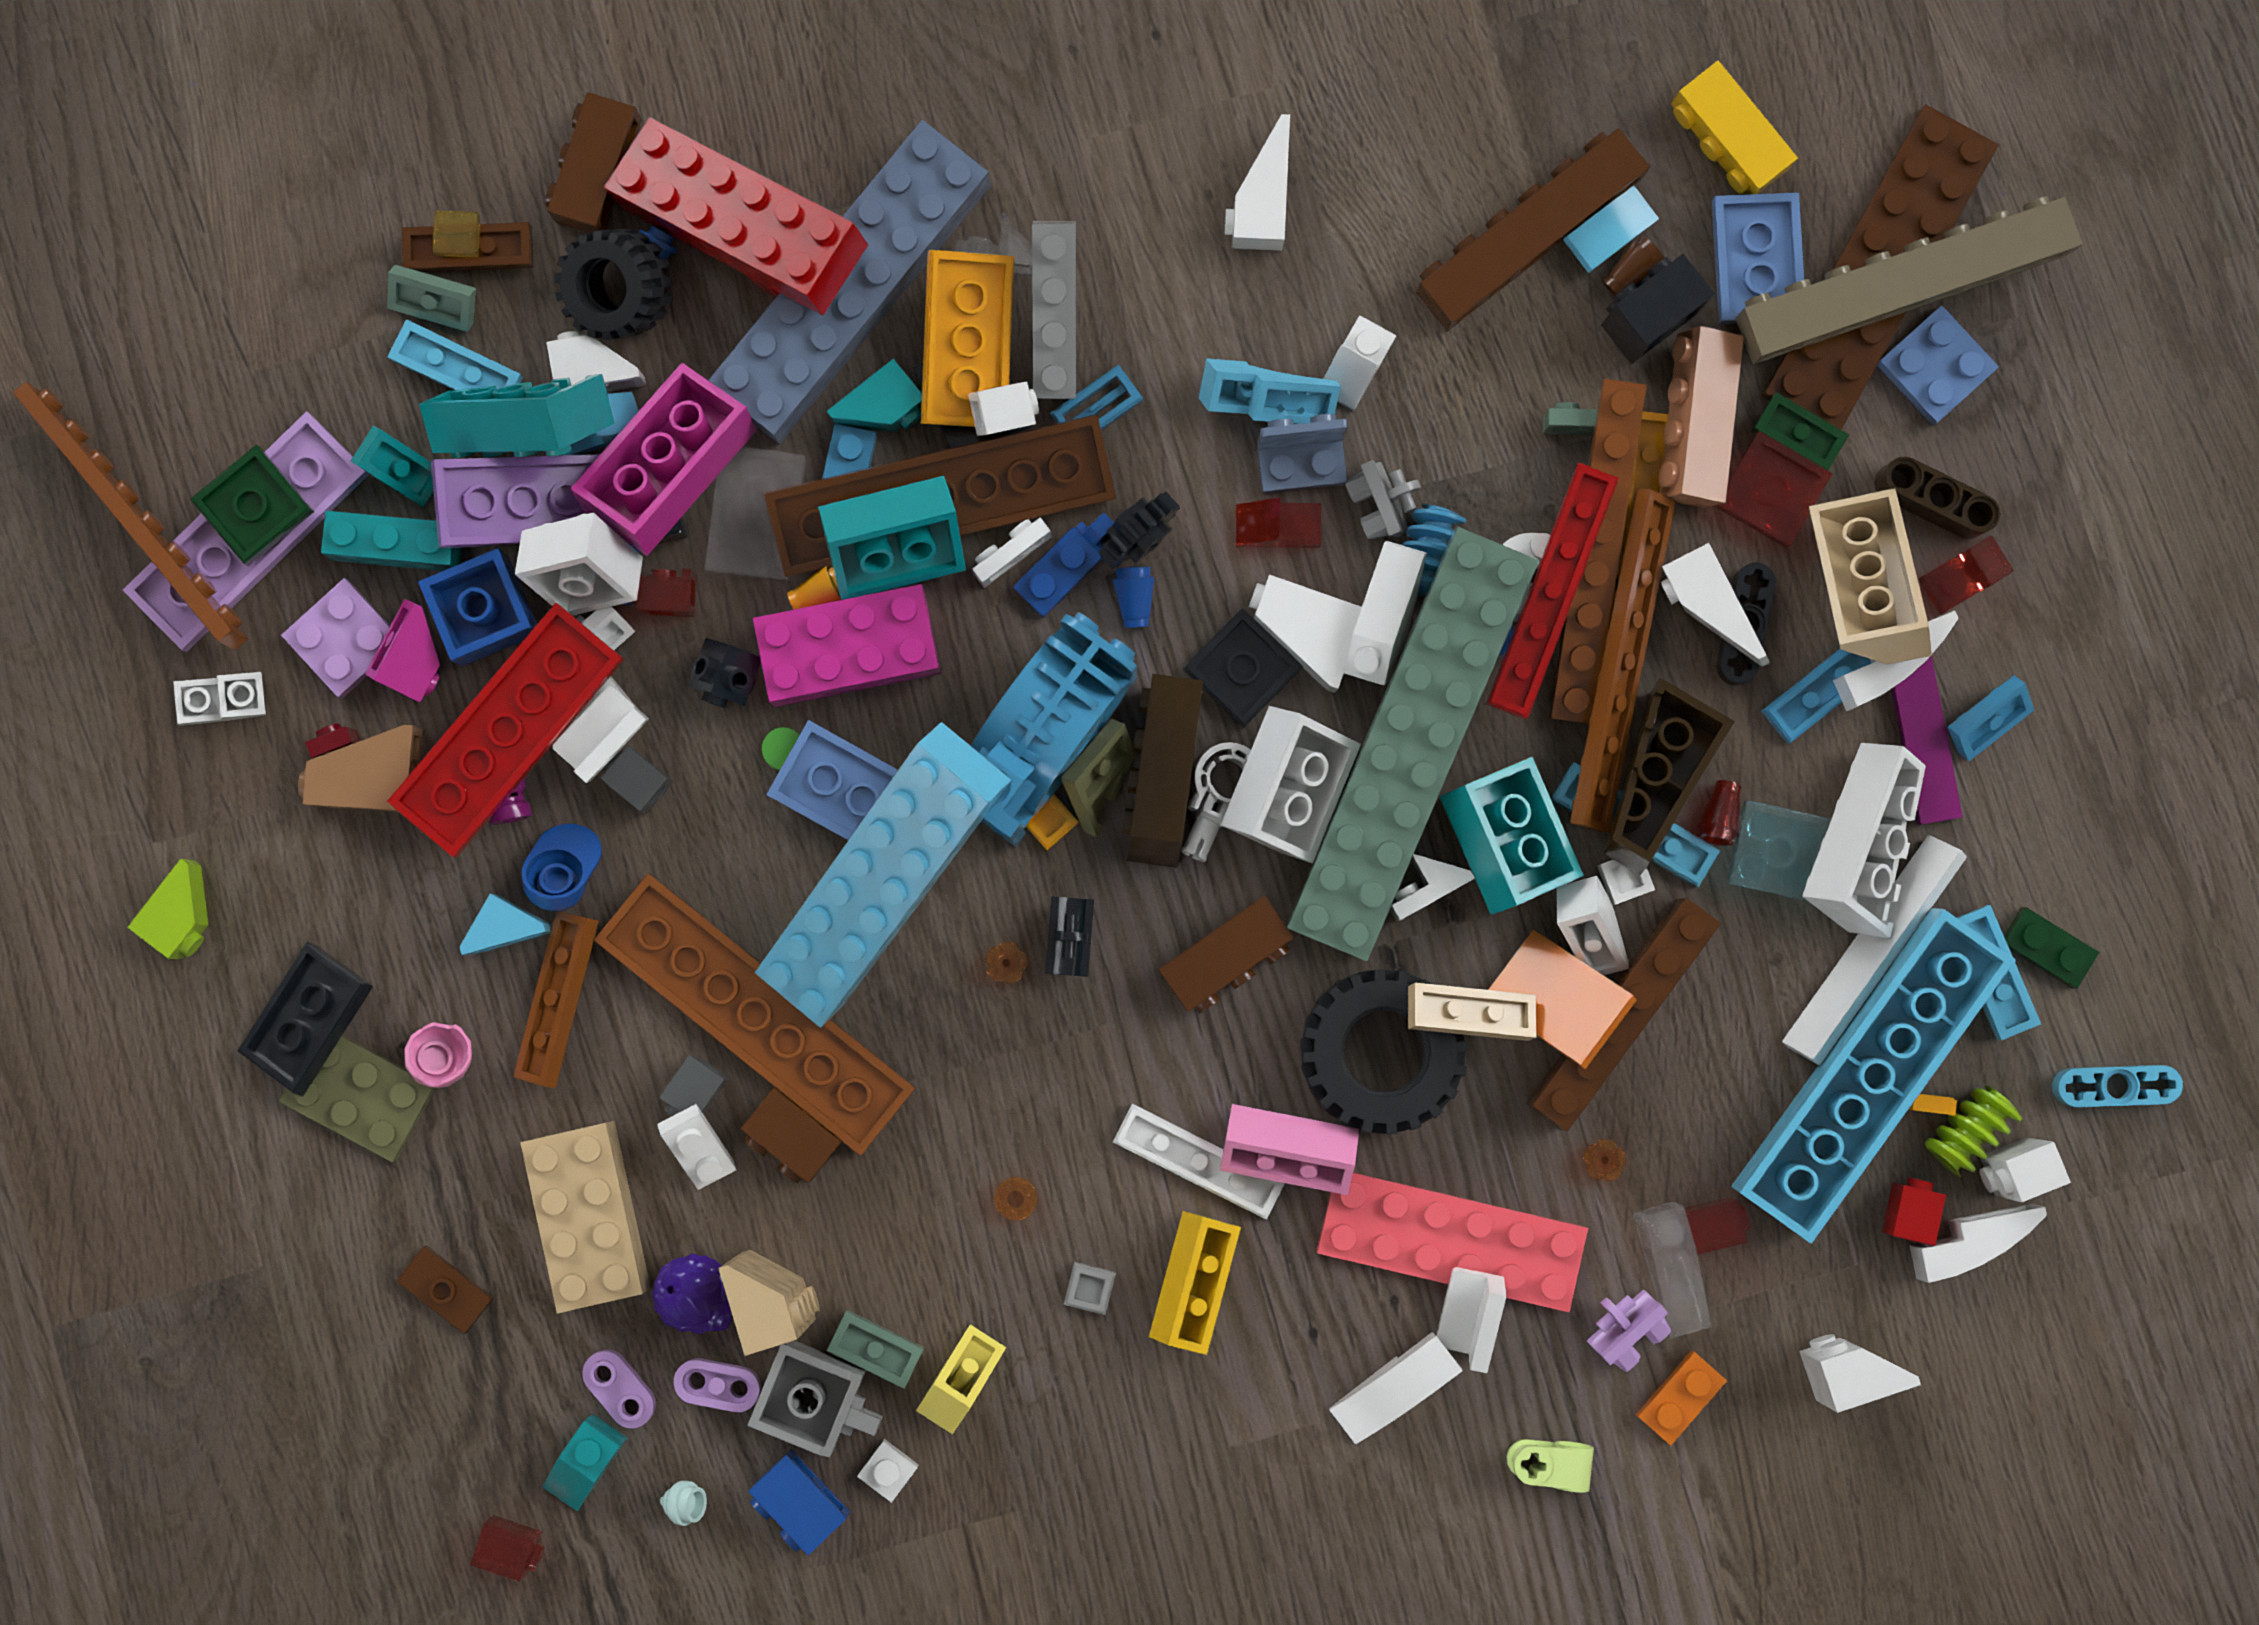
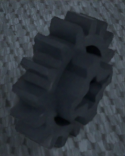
M1167 491L1163 494L1160 493L1154 500L1149 502L1144 497L1117 517L1114 524L1106 531L1111 539L1102 546L1103 548L1098 552L1111 569H1114L1116 566L1119 567L1125 560L1129 559L1135 564L1138 563L1145 555L1153 551L1166 535L1172 531L1167 522L1176 515L1175 513L1180 509V506Z

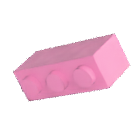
M1232 1104L1220 1171L1348 1195L1356 1161L1359 1128Z

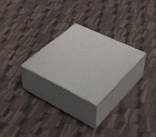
M1074 1261L1064 1305L1106 1315L1116 1272Z

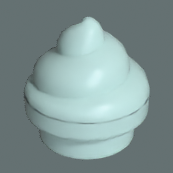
M679 1481L665 1492L664 1496L660 1499V1503L663 1506L664 1512L674 1524L686 1526L692 1522H698L703 1517L707 1498L705 1491L694 1482Z

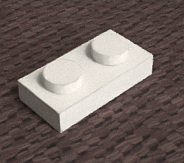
M1041 518L1033 523L1029 519L1023 521L1009 533V536L1012 538L999 549L996 545H992L976 557L975 561L978 565L972 568L984 588L1052 538L1050 529Z
M697 1104L657 1124L661 1137L698 1190L736 1171L733 1158Z

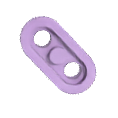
M604 1349L587 1359L583 1367L584 1383L619 1425L625 1428H638L651 1419L656 1409L655 1396L619 1352ZM599 1366H607L610 1369V1380L603 1381L598 1377L597 1369ZM628 1399L635 1400L639 1405L638 1413H628L625 1409V1401Z
M702 1358L686 1361L678 1368L674 1376V1389L683 1401L731 1412H743L750 1409L758 1401L762 1390L760 1378L752 1369ZM699 1372L705 1377L703 1387H695L691 1383L692 1373ZM740 1380L746 1383L748 1391L745 1395L740 1396L733 1391V1383Z

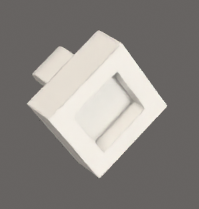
M612 606L596 610L586 620L581 615L576 618L613 650L635 632Z

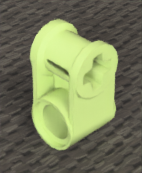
M1520 1439L1514 1442L1508 1449L1506 1455L1507 1465L1510 1471L1523 1483L1531 1486L1553 1487L1570 1492H1589L1593 1446L1569 1441L1550 1442ZM1533 1454L1538 1459L1537 1464H1530L1529 1469L1526 1470L1521 1465L1522 1460H1529L1530 1455Z

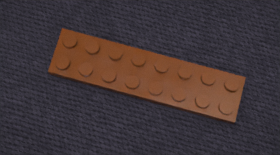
M650 873L644 877L594 939L596 943L860 1156L864 1154L916 1089V1087L833 1020L829 1019L821 1028L755 974L761 962Z

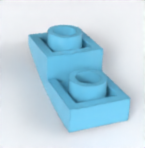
M1633 185L1570 233L1563 241L1589 273L1649 228L1659 218Z

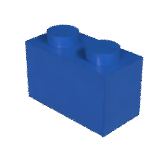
M792 1449L781 1457L748 1491L753 1496L750 1502L754 1509L766 1520L772 1517L783 1529L780 1535L784 1541L796 1552L802 1549L807 1555L811 1554L838 1528L850 1513V1510Z

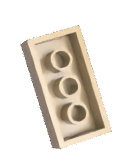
M615 1121L520 1142L557 1314L641 1295L650 1290V1282Z

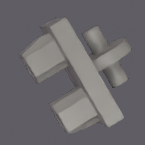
M1374 460L1362 464L1361 468L1363 471L1347 480L1345 485L1354 503H1359L1372 496L1375 499L1379 510L1360 518L1367 538L1376 539L1388 535L1400 537L1407 534L1408 525L1397 500H1400L1405 513L1415 510L1416 505L1411 494L1421 489L1419 481L1413 480L1406 483L1401 469H1398L1389 474L1395 487L1392 488L1382 462L1375 463Z

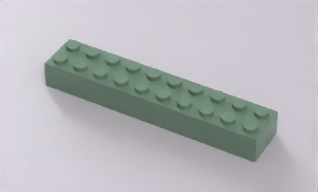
M1455 527L1287 922L1288 929L1368 961L1539 560L1461 527Z

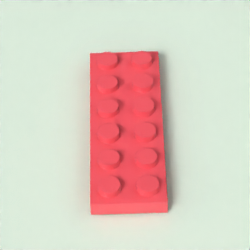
M1353 1172L1348 1195L1333 1192L1329 1194L1316 1252L1317 1254L1449 1284L1452 1269L1455 1267L1503 1276L1506 1298L1570 1313L1588 1228Z

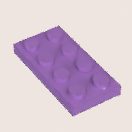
M600 455L433 460L431 462L439 548L520 545L522 530L587 514L570 488Z

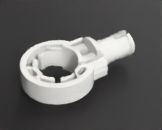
M1228 742L1212 746L1202 752L1192 766L1190 786L1193 795L1187 808L1191 811L1196 810V820L1184 846L1181 848V852L1187 856L1192 854V858L1195 860L1206 861L1207 854L1219 828L1222 827V820L1231 801L1230 798H1225L1218 794L1213 785H1211L1210 774L1216 763L1214 761L1209 762L1204 770L1203 766L1214 753L1226 751L1227 755L1215 758L1216 762L1223 760L1232 761L1243 770L1251 751L1244 745ZM1214 803L1218 804L1216 812L1212 811Z

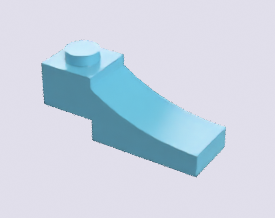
M1206 359L1199 400L1208 411L1248 414L1254 421L1293 419V423L1303 424L1311 423L1310 418L1316 415L1335 414L1341 386L1336 380L1276 372L1248 365L1246 361Z

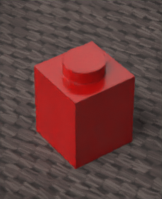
M1908 1177L1906 1185L1892 1182L1882 1233L1935 1246L1946 1195L1932 1192L1934 1183Z

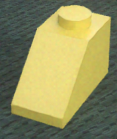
M970 1324L916 1411L953 1434L970 1410L1006 1347Z

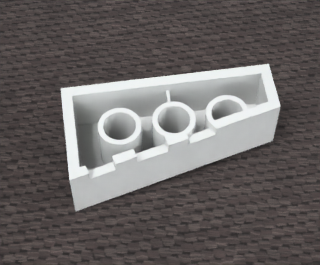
M1860 744L1802 895L1807 901L1850 933L1891 938L1893 923L1887 921L1890 902H1898L1901 885L1895 883L1899 859H1907L1910 843H1908L1905 831L1907 821L1915 820L1926 767L1904 746Z

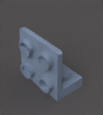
M1321 414L1311 417V423L1293 424V419H1277L1269 421L1267 428H1261L1257 441L1262 494L1345 485L1347 475L1342 440L1348 428L1347 419L1336 420L1335 414Z

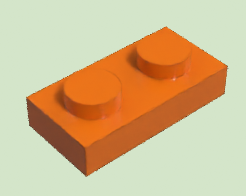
M1691 1350L1635 1415L1671 1446L1727 1380L1696 1352Z

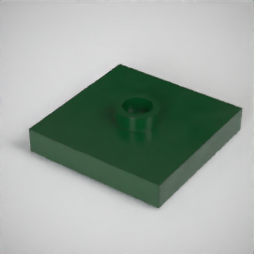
M257 444L190 498L192 503L246 566H250L315 512Z

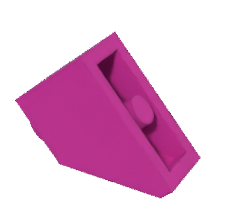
M404 599L365 675L421 702L423 696H429L438 683L439 673H437L440 662L423 608Z

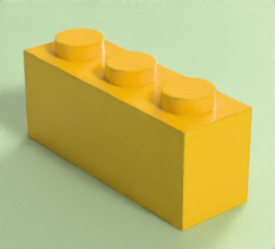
M1719 60L1683 87L1671 103L1677 121L1685 129L1691 128L1700 139V147L1704 154L1711 161H1718L1727 172L1726 178L1730 186L1739 194H1759L1786 173L1798 159L1796 154Z
M1182 1211L1149 1333L1150 1338L1169 1346L1207 1355L1241 1227Z

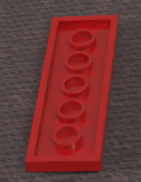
M555 603L387 802L449 855L457 858L625 659L561 605Z

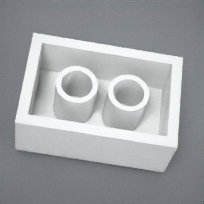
M1269 706L1221 826L1277 852L1313 863L1361 744L1300 713Z

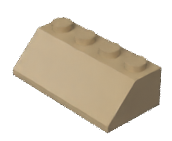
M1896 489L1809 506L1840 649L1884 664L1932 656L1929 624Z
M752 1250L741 1252L718 1268L744 1356L797 1340L816 1320L815 1312L820 1311V1307L813 1286L806 1288L803 1277Z

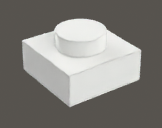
M1615 860L1597 866L1613 905L1655 890L1647 868L1639 875Z
M884 1439L857 1477L892 1503L919 1464Z

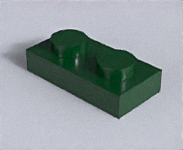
M1777 392L1769 399L1751 430L1823 474L1830 469L1849 434Z
M2027 907L2020 908L2004 935L2009 950L2072 989H2078L2100 953Z

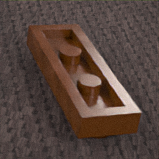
M529 222L402 227L403 267L423 273L533 268L532 226Z

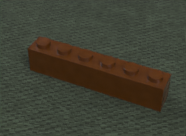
M1619 128L1608 136L1604 132L1599 133L1584 146L1583 149L1587 153L1575 162L1571 157L1563 161L1551 172L1553 179L1542 188L1538 183L1531 186L1518 198L1521 204L1510 213L1506 209L1499 211L1485 224L1488 230L1475 239L1472 234L1469 235L1452 250L1455 256L1449 261L1442 264L1438 260L1421 273L1419 277L1423 281L1420 282L1416 294L1447 332L1562 243L1563 239L1644 178L1650 166Z
M1687 897L1676 899L1630 961L1629 969L1624 970L1615 982L1634 995L1637 1001L1586 1069L1562 1054L1525 1104L1558 1129L1568 1132L1721 923Z

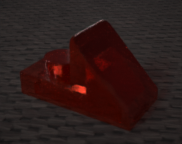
M1270 498L1236 504V547L1320 548L1321 503H1281V498Z
M1991 535L1918 578L1939 614H1943L1978 592L1994 585L2014 570Z

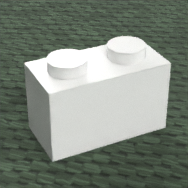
M2026 1137L1986 1153L1988 1156L1986 1160L1980 1158L1983 1168L1979 1171L1983 1184L1990 1193L1994 1192L1997 1197L2024 1202L2071 1183L2053 1141Z

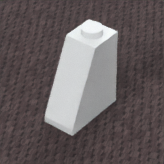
M1269 575L1266 585L1257 583L1249 605V607L1257 609L1254 619L1327 691L1336 693L1344 674L1353 631L1362 607Z

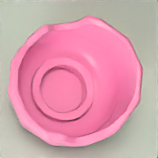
M429 1023L413 1033L404 1048L405 1068L417 1083L427 1087L443 1088L450 1086L464 1077L472 1062L471 1041L462 1028L456 1024Z

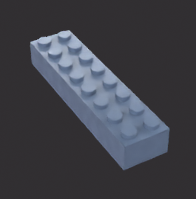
M921 120L843 216V218L855 224L869 245L825 314L822 316L780 293L708 381L745 405L754 425L780 445L927 265L928 251L941 248L990 188L989 172L924 120Z

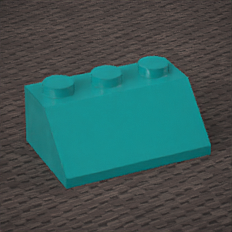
M944 476L818 507L841 600L869 595L966 570L956 510Z

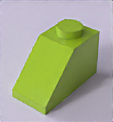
M181 858L127 927L168 959H183L184 956L190 957L197 951L204 940L201 934L208 926L201 865L195 860Z

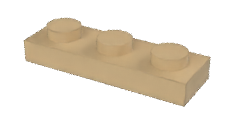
M1413 983L1408 986V1029L1530 1041L1536 1038V995Z

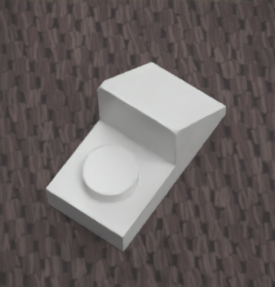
M1360 315L1345 342L1338 349L1323 378L1338 382L1341 388L1337 402L1352 411L1356 409L1396 338V335Z
M1413 854L1411 863L1423 882L1424 887L1419 889L1416 882L1399 890L1395 896L1397 902L1391 905L1390 912L1395 921H1400L1475 879L1470 870Z

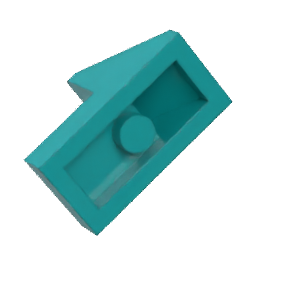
M373 425L350 462L424 507L433 493L431 462Z

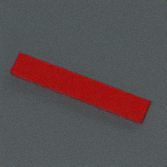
M1582 463L1576 465L1485 705L1524 720L1528 719L1619 477Z

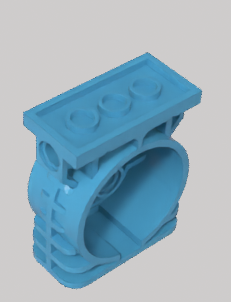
M1080 612L1074 618L1068 614L1064 615L1060 621L1061 628L1048 637L1044 645L1018 675L971 744L972 748L1011 779V782L981 822L1015 847L1018 846L1026 835L1024 828L1057 791L1063 783L1061 777L1068 767L1077 760L1094 737L1100 733L1121 703L1128 688H1132L1137 679V665L1133 662L1135 660V652L1115 638L1111 643H1108L1099 636V626Z

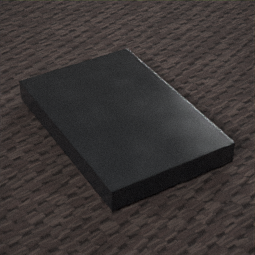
M307 942L239 1047L238 1052L293 1094L303 1097L370 993L373 985L317 945Z

